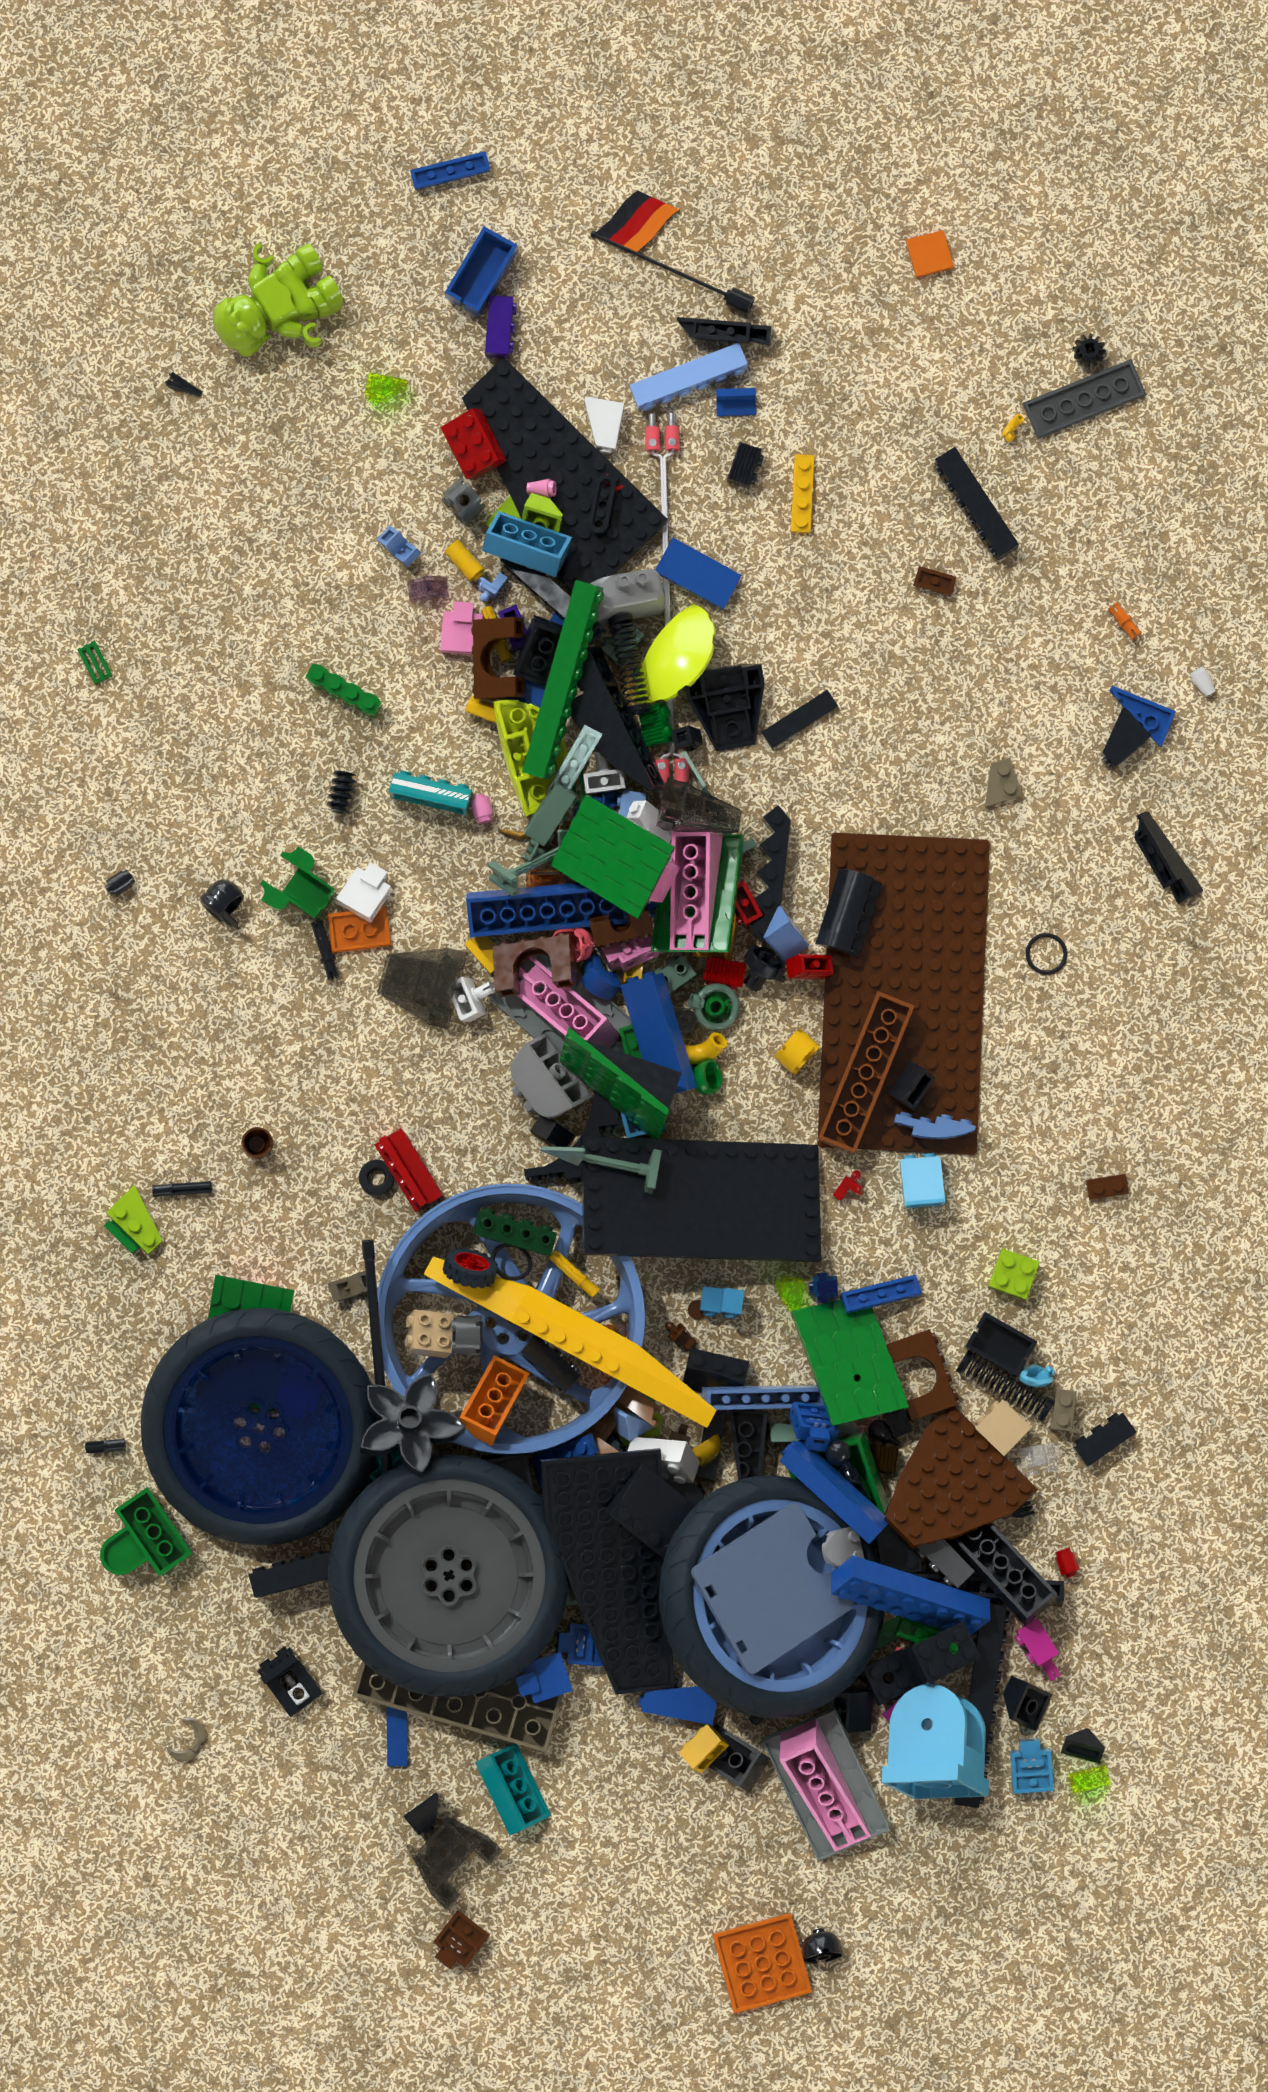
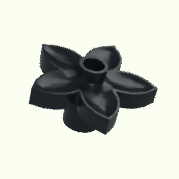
M432 1373L421 1376L413 1381L406 1390L405 1396H401L395 1389L388 1386L369 1385L367 1386V1403L370 1412L378 1421L373 1423L364 1434L360 1453L370 1456H384L397 1450L403 1465L411 1473L422 1478L431 1461V1443L445 1444L456 1440L465 1432V1425L452 1413L434 1409L438 1391Z

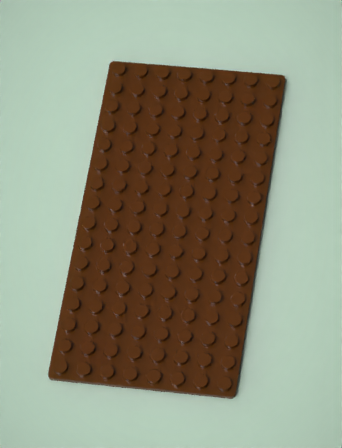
M836 832L832 834L829 899L839 869L853 870L869 875L874 880L883 884L860 957L854 958L840 951L826 949V955H830L832 958L833 975L825 978L818 1137L877 991L912 1004L915 1007L857 1149L976 1154L990 842L988 840ZM910 1061L925 1068L936 1078L914 1111L901 1105L888 1094ZM901 1112L912 1114V1118L920 1120V1117L929 1118L932 1120L931 1123L935 1124L936 1117H941V1114L952 1116L955 1121L960 1122L961 1119L972 1121V1125H975L976 1128L974 1132L956 1138L923 1139L912 1137L913 1128L894 1124L896 1114L900 1115ZM817 1141V1145L821 1148H834Z

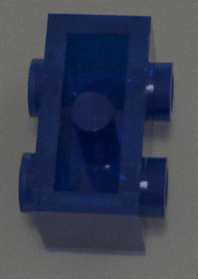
M816 1273V1277H813L812 1282L808 1283L809 1295H813V1300H817V1303H828L830 1299H837V1276H829L828 1273Z

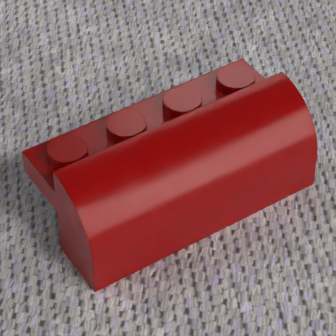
M400 1128L389 1136L384 1135L379 1138V1142L374 1144L415 1212L427 1208L444 1197L404 1129Z

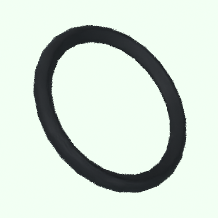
M1041 933L1033 937L1029 941L1025 953L1028 965L1034 971L1046 975L1058 972L1066 963L1068 954L1062 939L1052 933ZM1051 937L1062 946V962L1052 970H1041L1030 959V948L1039 938Z
M501 1244L498 1247H496L491 1255V1257L494 1259V1262L495 1256L500 1249L504 1247L514 1246ZM517 1248L526 1255L528 1260V1268L525 1273L513 1277L503 1274L498 1269L497 1274L511 1281L521 1280L529 1275L532 1269V1258L527 1250Z

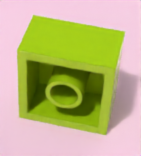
M1002 1248L988 1288L1025 1301L1040 1261Z

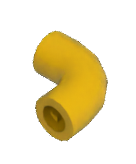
M714 1032L701 1044H685L690 1064L697 1065L708 1059H715L726 1048L727 1040L720 1033Z

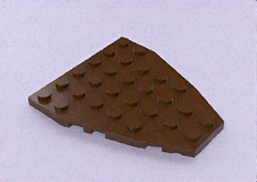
M955 1406L948 1408L924 1430L896 1483L884 1518L911 1548L920 1547L923 1544H933L938 1540L954 1539L972 1532L980 1526L992 1524L995 1520L1005 1519L1011 1516L1038 1491L1005 1456L1000 1454L975 1430L976 1427Z

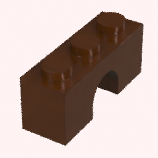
M646 905L640 919L629 914L630 920L623 927L613 925L609 914L591 918L590 927L595 946L608 947L614 942L625 943L630 941L631 938L638 936L639 938H646L651 933H654L648 905Z

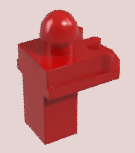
M853 1171L851 1177L846 1175L833 1196L841 1201L849 1189L863 1196L864 1193L861 1191L863 1186L857 1182L861 1178L860 1171Z

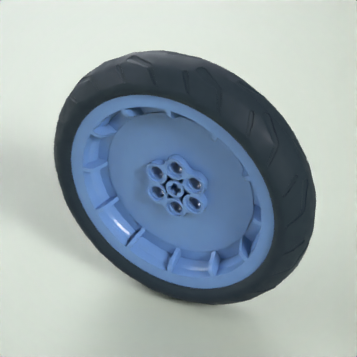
M772 1475L748 1477L722 1486L700 1501L687 1514L674 1533L665 1554L661 1568L659 1607L664 1632L672 1652L681 1668L699 1688L715 1701L738 1712L762 1718H786L803 1715L822 1707L837 1698L857 1680L874 1653L883 1625L884 1611L876 1610L867 1605H860L853 1601L851 1610L757 1673L748 1674L744 1671L691 1575L692 1568L787 1505L797 1503L801 1506L817 1535L808 1546V1562L818 1573L829 1574L834 1571V1567L825 1562L822 1554V1544L826 1542V1534L833 1530L850 1527L803 1482L789 1477ZM860 1536L864 1559L880 1564L872 1542L868 1544ZM710 1585L705 1587L711 1598L715 1596ZM741 1641L736 1642L741 1653L746 1651Z

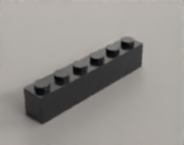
M956 447L936 458L934 470L938 476L942 475L946 482L944 484L950 493L953 491L957 497L955 501L960 509L964 508L967 515L965 516L971 525L974 524L978 529L976 533L981 541L985 540L989 546L987 550L991 557H996L999 561L1018 549L1019 543Z

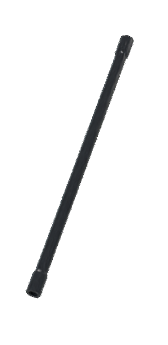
M368 1239L362 1240V1252L365 1263L375 1385L385 1386L374 1261V1240ZM391 1453L382 1456L383 1474L393 1469Z

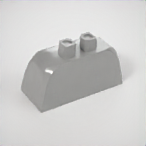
M655 569L611 575L590 583L604 588V598L599 604V616L597 619L601 625L609 624L608 619L618 614L630 613L633 615V619L662 615L664 611V591L660 573Z
M545 1033L525 1043L511 1063V1075L515 1083L512 1092L518 1098L524 1095L527 1101L523 1104V1107L527 1112L535 1110L540 1115L553 1119L590 1099L592 1094L579 1076L560 1063L561 1052Z

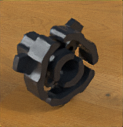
M750 946L744 956L746 958L745 962L750 968L749 974L744 981L745 986L757 992L760 991L766 979H774L784 983L786 980L784 974L787 970L786 962H783L778 955L776 958H773L775 952L766 947Z

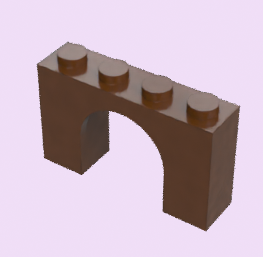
M504 617L473 620L471 632L473 635L472 673L474 675V685L472 691L474 699L525 698V678L516 676L498 677L493 672L490 664V655L497 643L506 639L524 638V618Z
M560 933L555 937L541 936L536 940L522 939L517 943L503 942L498 946H493L496 993L500 997L519 995L520 967L526 959L537 954L550 957L552 982L557 988L577 986L575 941L569 934Z
M930 1329L886 1344L893 1364L909 1358L920 1357L930 1362L936 1372V1383L933 1389L923 1396L907 1401L909 1407L906 1409L911 1422L956 1406V1401L959 1400L956 1389L952 1390L949 1383L952 1381L949 1370L945 1371L942 1363H945L942 1351L938 1352L935 1345L939 1343L935 1332L931 1333Z

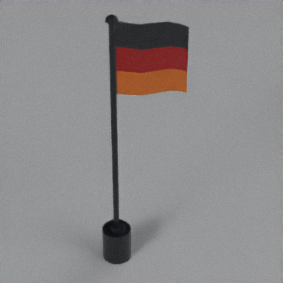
M636 191L624 201L605 225L597 232H591L592 238L596 237L724 295L726 306L748 315L753 306L755 297L735 287L724 292L638 253L653 240L667 220L680 211L676 207Z

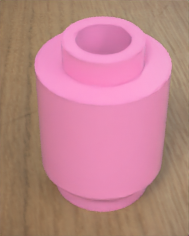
M485 794L473 796V800L470 803L474 818L478 824L493 821L492 816L494 813L490 797L485 796Z

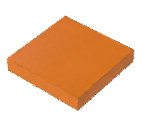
M944 230L906 240L916 278L954 268Z

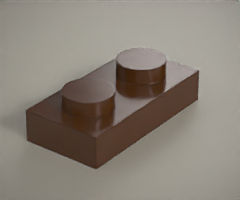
M919 566L913 586L951 597L957 577Z
M1126 1174L1086 1180L1089 1200L1129 1194Z

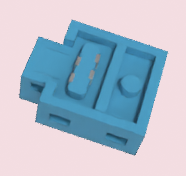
M1039 1738L1019 1739V1750L1010 1751L1013 1794L1054 1791L1051 1749H1041Z

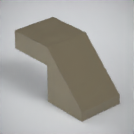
M365 1271L328 1283L333 1301H342L367 1292Z

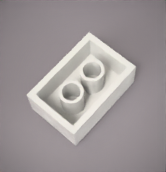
M641 1437L631 1440L628 1451L661 1449L662 1477L665 1482L672 1481L679 1484L694 1482L700 1462L687 1441Z

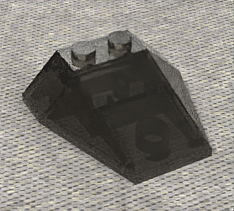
M667 778L659 805L656 826L663 830L674 832L738 833L742 810L685 782Z
M443 948L387 954L377 993L425 1023L448 1029L453 1013L450 1006L459 971L463 972L468 952Z

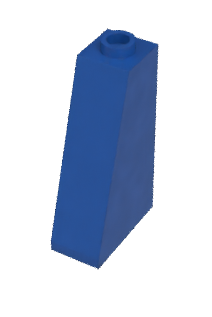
M698 1686L645 1691L644 1695H640L638 1707H642L641 1712L713 1725L717 1701L712 1699Z

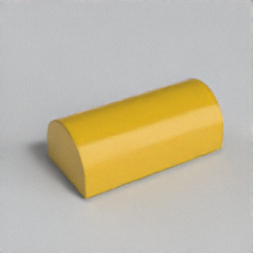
M471 696L465 709L466 712L496 723L494 704L474 699Z

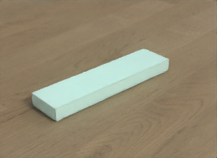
M584 725L547 791L550 790L555 781L571 790L602 736L600 732Z

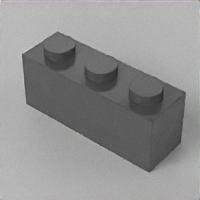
M944 1539L938 1540L933 1544H923L915 1549L922 1558L926 1556L931 1561L928 1565L936 1573L941 1571L945 1575L943 1580L950 1587L955 1585L958 1588L974 1572Z

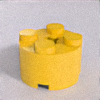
M799 1028L787 1040L782 1049L775 1054L774 1058L789 1072L796 1075L803 1065L814 1056L820 1046L806 1032Z

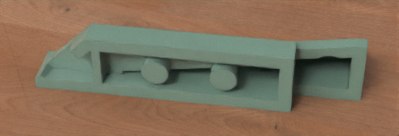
M851 1421L837 1425L839 1429L837 1437L861 1432ZM770 1422L771 1443H792L794 1440L796 1442L800 1440L796 1439L791 1422L790 1425Z

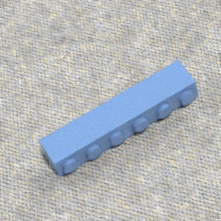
M736 343L630 384V391L638 411L642 409L643 411H648L654 408V405L657 403L666 404L672 401V398L675 396L684 397L690 394V391L698 388V390H702L708 387L711 382H723L729 375H741L748 368V363L740 344Z

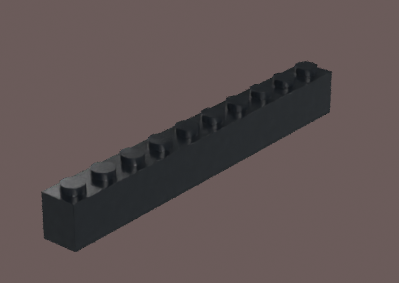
M990 1604V1621L978 1630L976 1648L981 1658L973 1663L968 1699L979 1710L985 1723V1764H989L990 1752H987L988 1744H992L993 1732L990 1731L991 1723H995L996 1712L993 1711V1704H997L999 1691H995L996 1683L1001 1681L1002 1672L998 1671L999 1663H1003L1004 1651H1001L1002 1643H1006L1007 1631H1004V1624L1009 1622L1010 1611H1006L1007 1606ZM984 1772V1778L987 1779L988 1772ZM960 1797L954 1800V1805L979 1808V1805L984 1803V1797Z

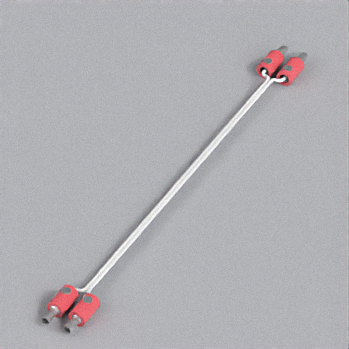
M651 413L649 414V426L645 427L646 452H652L654 456L660 457L662 514L668 519L666 457L680 450L679 426L675 425V413H668V426H665V451L670 453L662 457V455L655 453L660 451V427L656 426L655 414ZM668 522L662 527L663 554L668 547ZM664 578L666 626L670 621L669 580ZM673 699L667 701V707L671 712L669 721L674 730ZM673 740V743L668 744V753L662 755L661 759L654 760L665 785L670 784L669 760L664 758L670 756L671 752L674 756L680 758L674 760L675 784H679V797H686V784L690 783L689 767L685 758L674 752ZM666 790L659 791V798H666Z

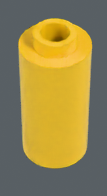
M459 539L454 541L444 551L470 582L473 580L477 582L479 577L484 576V567Z

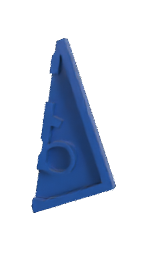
M1111 686L1109 692L1134 716L1151 735L1153 741L1159 747H1162L1176 711Z

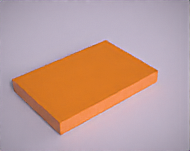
M386 906L380 908L371 923L350 911L327 914L332 953L391 946Z

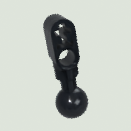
M843 1440L830 1442L825 1452L827 1460L831 1464L839 1466L840 1474L851 1484H858L854 1487L872 1503L871 1492L862 1474L849 1461L851 1457L850 1446Z

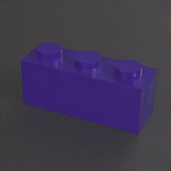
M490 295L485 357H504L509 359V353H513L514 341L510 340L511 334H515L516 323L512 322L513 315L517 314V303H514L513 297Z

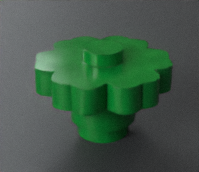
M719 991L708 994L705 997L702 1009L704 1017L712 1023H720L723 1021V1018H728L732 1009V1005L729 1004L730 998L725 993Z

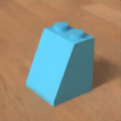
M935 1153L923 1154V1158H916L915 1155H905L904 1159H900L904 1209L942 1206L945 1204L940 1156H936Z

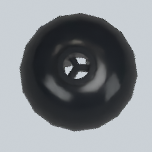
M823 1928L813 1930V1934L807 1936L803 1941L802 1954L804 1963L817 1964L816 1960L829 1962L842 1957L843 1951L839 1938Z

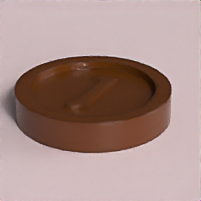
M694 1300L688 1306V1314L695 1320L705 1317L703 1312L699 1311L700 1300Z

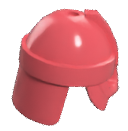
M582 927L557 930L552 936L555 937L557 934L565 933L572 937L575 941L576 962L587 960L595 948L592 934Z

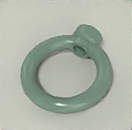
M716 983L704 987L698 994L692 993L689 997L688 1008L694 1010L697 1021L704 1028L720 1031L730 1027L735 1022L739 1014L740 1004L736 993L730 987ZM716 991L725 993L730 998L732 1004L730 1015L720 1023L708 1021L702 1013L705 997Z

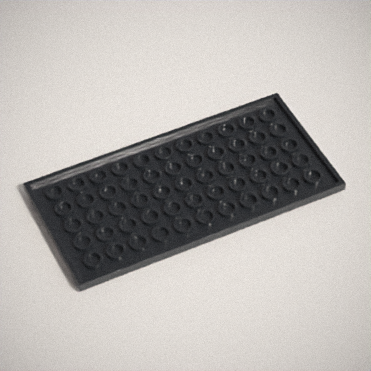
M589 1136L581 1138V1148H585L584 1154H592L636 1164H648L653 1150H662L656 1187L653 1189V1194L644 1192L646 1176L582 1160L583 1255L788 1262L822 1261L818 1145Z

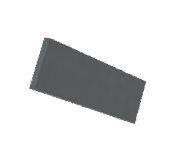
M1130 359L1023 402L1022 405L1038 440L1145 397L1146 392Z

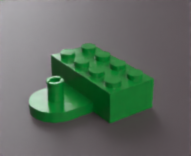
M147 1487L115 1509L125 1527L103 1543L100 1550V1560L107 1571L116 1575L128 1574L149 1561L159 1577H162L195 1553L151 1488Z

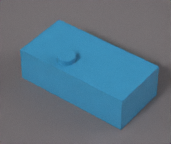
M498 511L486 532L482 551L556 577L568 555L572 537Z

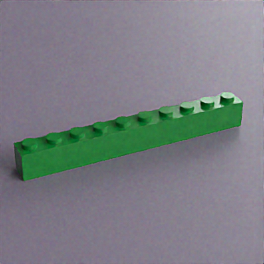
M575 580L522 770L523 773L543 779H551V776L555 773L556 766L554 764L556 757L561 752V739L566 734L565 725L572 712V700L577 695L576 686L582 676V664L587 658L588 643L593 637V625L599 616L598 607L604 598L603 587Z

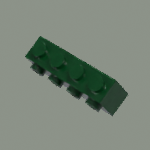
M486 1208L483 1211H478L471 1235L545 1256H551L557 1232H553L552 1227L542 1225L539 1228L533 1226L534 1222L522 1219V1223L514 1221L515 1217L503 1214L500 1217L495 1215L496 1211Z

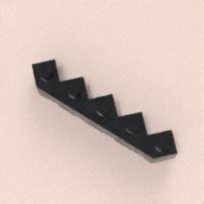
M779 805L762 818L763 823L772 833L769 838L759 845V849L769 860V863L758 870L755 875L766 888L764 892L754 899L763 917L749 929L761 946L766 943L763 937L778 906H781L791 820Z

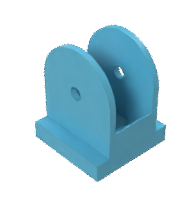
M935 1684L917 1686L905 1693L897 1702L891 1714L888 1766L882 1767V1783L912 1799L989 1796V1780L984 1778L986 1729L983 1717L976 1706L968 1700L955 1695L949 1689Z

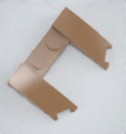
M627 1385L611 1409L593 1426L578 1435L576 1439L592 1434L599 1452L597 1454L619 1452L605 1442L616 1427L614 1408L617 1407L625 1411L630 1410L656 1428L658 1422L653 1420L655 1409L661 1410V1407L638 1390Z

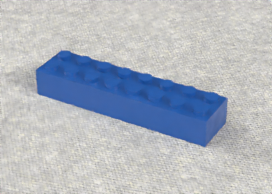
M580 883L518 888L519 894L513 897L504 890L468 892L466 894L470 937L590 927L591 918L608 914L612 924L628 923V913Z
M854 1555L831 1572L832 1595L857 1602L860 1605L873 1607L876 1610H883L895 1616L905 1617L927 1626L945 1630L964 1621L971 1636L990 1621V1599Z

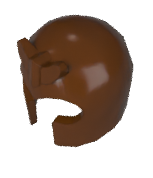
M260 1127L249 1129L242 1136L241 1140L243 1152L249 1158L256 1160L268 1156L274 1145L271 1134Z

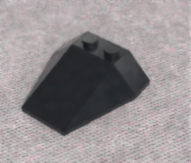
M736 664L704 670L702 675L690 687L685 686L686 696L716 751L755 745L765 685L762 664Z

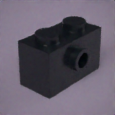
M910 1061L888 1094L901 1105L914 1111L936 1078L925 1068Z

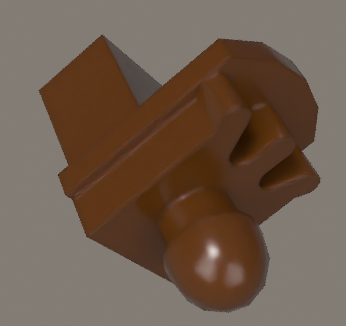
M666 1322L665 1328L671 1332L669 1337L675 1343L677 1340L689 1351L696 1343V1340L685 1332L686 1327L681 1323L676 1327L673 1322Z

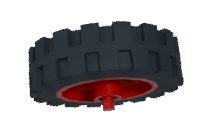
M456 1248V1250L452 1249L447 1252L442 1270L444 1275H447L446 1277L449 1280L452 1279L454 1283H460L465 1287L471 1286V1288H485V1286L490 1287L491 1284H494L498 1264L494 1262L492 1257H488L485 1253H479L478 1250L472 1251L469 1248Z

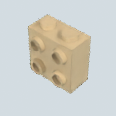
M414 1310L408 1315L406 1319L408 1335L405 1338V1347H408L407 1354L447 1358L452 1353L453 1314Z
M996 1400L988 1408L991 1412L986 1417L982 1415L975 1422L977 1425L975 1430L1000 1454L1005 1456L1032 1427L1004 1400L1000 1403Z

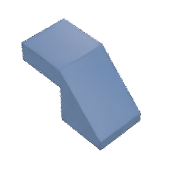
M391 526L377 538V541L407 567L421 554L399 531Z

